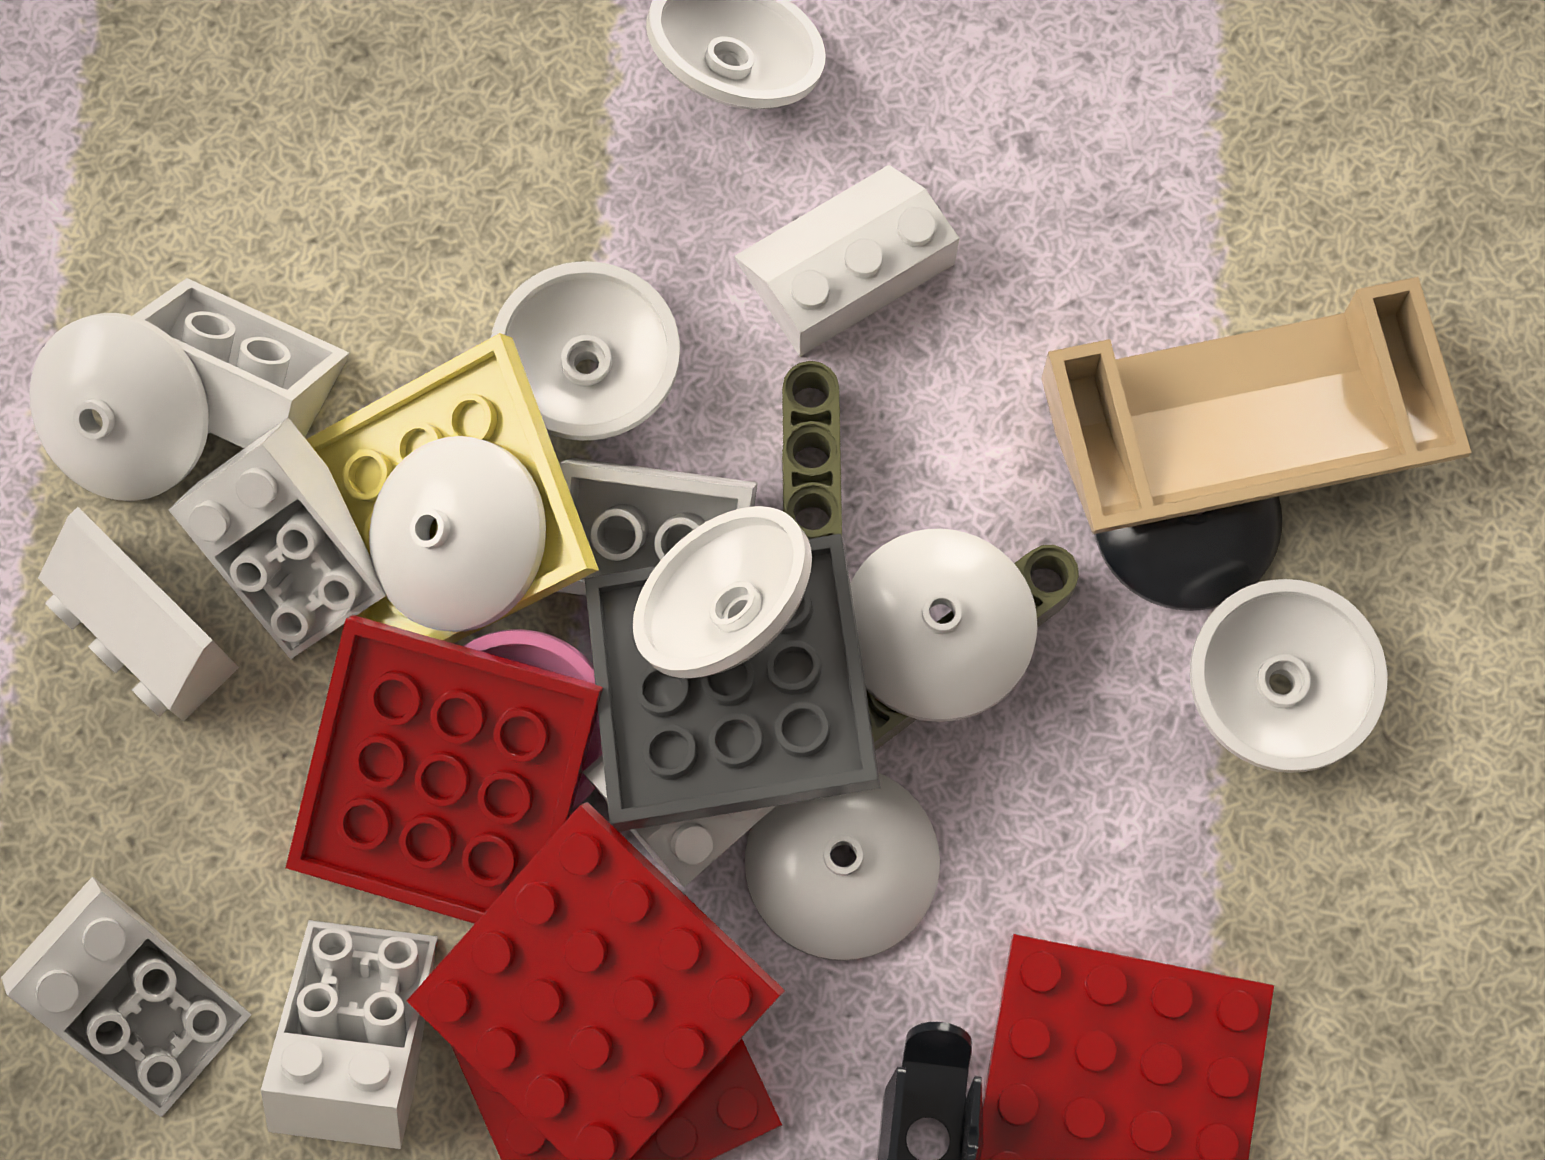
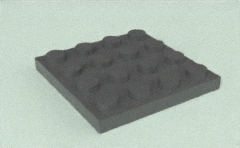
M841 534L808 539L812 553V565L808 584L798 609L781 633L762 651L744 663L709 676L678 678L663 674L655 669L637 648L633 635L634 611L639 595L656 566L584 578L595 685L603 687L597 706L609 823L618 832L881 788L845 545Z

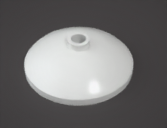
M653 0L646 21L648 39L653 51L662 64L677 80L692 91L724 105L743 109H769L792 104L807 96L815 88L824 69L825 49L819 32L811 20L789 0Z
M581 261L565 263L548 268L532 276L522 283L506 300L495 320L491 335L492 338L501 333L513 338L548 434L570 440L605 439L617 436L640 425L665 401L675 382L679 368L680 340L678 328L672 312L664 299L649 283L636 274L618 266L601 262ZM589 359L596 362L598 368L593 373L583 374L576 370V366L580 361Z
M100 313L81 318L64 326L48 340L35 362L30 381L29 395L32 419L38 437L46 452L58 468L72 481L102 497L122 501H137L157 496L173 488L192 471L203 452L208 435L209 409L207 397L193 362L180 345L157 326L134 316L119 313ZM92 409L100 414L103 422L102 427L95 421Z
M454 436L441 438L429 442L407 455L390 473L383 484L375 502L370 523L369 546L371 561L387 598L407 618L422 626L436 630L452 632L474 630L484 627L507 614L517 605L530 588L544 553L546 520L538 487L525 466L509 451L489 441L473 437ZM436 519L438 530L434 538L431 539L430 527L433 520Z
M755 506L740 508L719 515L687 534L657 564L647 579L636 603L633 617V635L642 656L663 674L678 678H696L732 669L762 651L786 627L804 596L812 565L811 547L805 532L785 512L771 507Z
M926 529L904 534L889 541L872 553L858 569L850 583L866 690L885 706L900 714L934 722L955 721L975 716L988 710L1005 698L1018 684L1030 663L1037 638V613L1031 590L1025 578L1010 558L1001 550L977 536L949 529ZM943 604L951 608L954 618L949 623L940 624L931 618L929 611L933 606Z
M1276 579L1259 582L1237 591L1225 599L1211 613L1202 626L1192 650L1190 685L1193 700L1202 721L1216 740L1229 752L1263 769L1287 773L1307 772L1329 766L1341 760L1356 749L1371 733L1381 715L1386 700L1387 665L1382 646L1374 629L1365 616L1344 597L1328 588L1311 582ZM1281 674L1287 677L1291 684L1290 693L1282 695L1274 692L1269 684L1270 676Z
M879 773L881 786L879 789L777 805L750 829L745 850V873L749 893L758 913L769 928L795 949L828 960L847 961L871 957L890 949L905 939L921 922L928 911L935 895L940 872L939 846L931 821L919 802L909 791L891 778ZM839 845H847L854 850L856 860L849 867H839L832 862L830 857L831 851Z

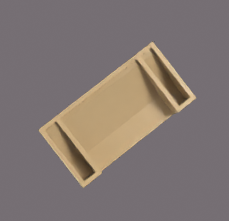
M1419 277L1357 289L1345 312L1341 314L1115 359L1110 339L1049 351L1041 378L1055 434L1092 534L1469 457L1472 453Z

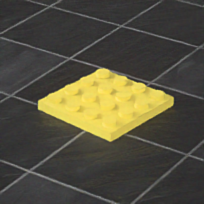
M501 333L306 440L329 468L369 555L370 523L378 494L390 473L407 455L429 442L454 436L482 439L509 451L525 466L538 487L545 511V548L540 567L530 588L517 605L507 614L484 627L469 631L452 632L422 626L407 618L396 609L386 595L356 616L455 643L599 570L513 338ZM436 519L433 520L430 527L431 539L434 538L438 530Z

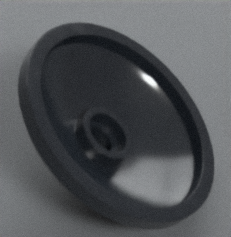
M1279 496L1204 511L1201 515L1190 514L1094 535L1106 565L1114 576L1130 591L1153 604L1165 608L1185 611L1205 610L1218 607L1229 596L1247 586L1256 584L1263 577L1279 547L1282 533V509Z

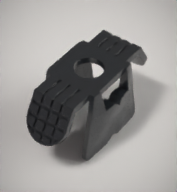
M925 1022L914 1026L908 1031L902 1067L897 1066L885 1088L876 1160H919L909 1151L906 1137L910 1126L922 1118L936 1119L948 1131V1149L938 1160H980L984 1145L982 1077L974 1076L966 1096L968 1070L972 1054V1038L961 1027L946 1022Z

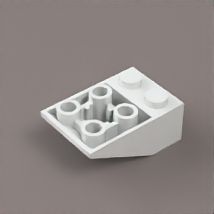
M286 418L198 481L169 509L174 518L290 659L343 625L346 618L358 615L386 595L375 573L371 557L329 468L289 418Z
M93 876L1 977L7 996L159 1117H162L251 1016L234 998Z
M313 920L308 921L261 1087L268 1132L401 1149L413 1100L425 1019L406 1000L433 971L438 936Z

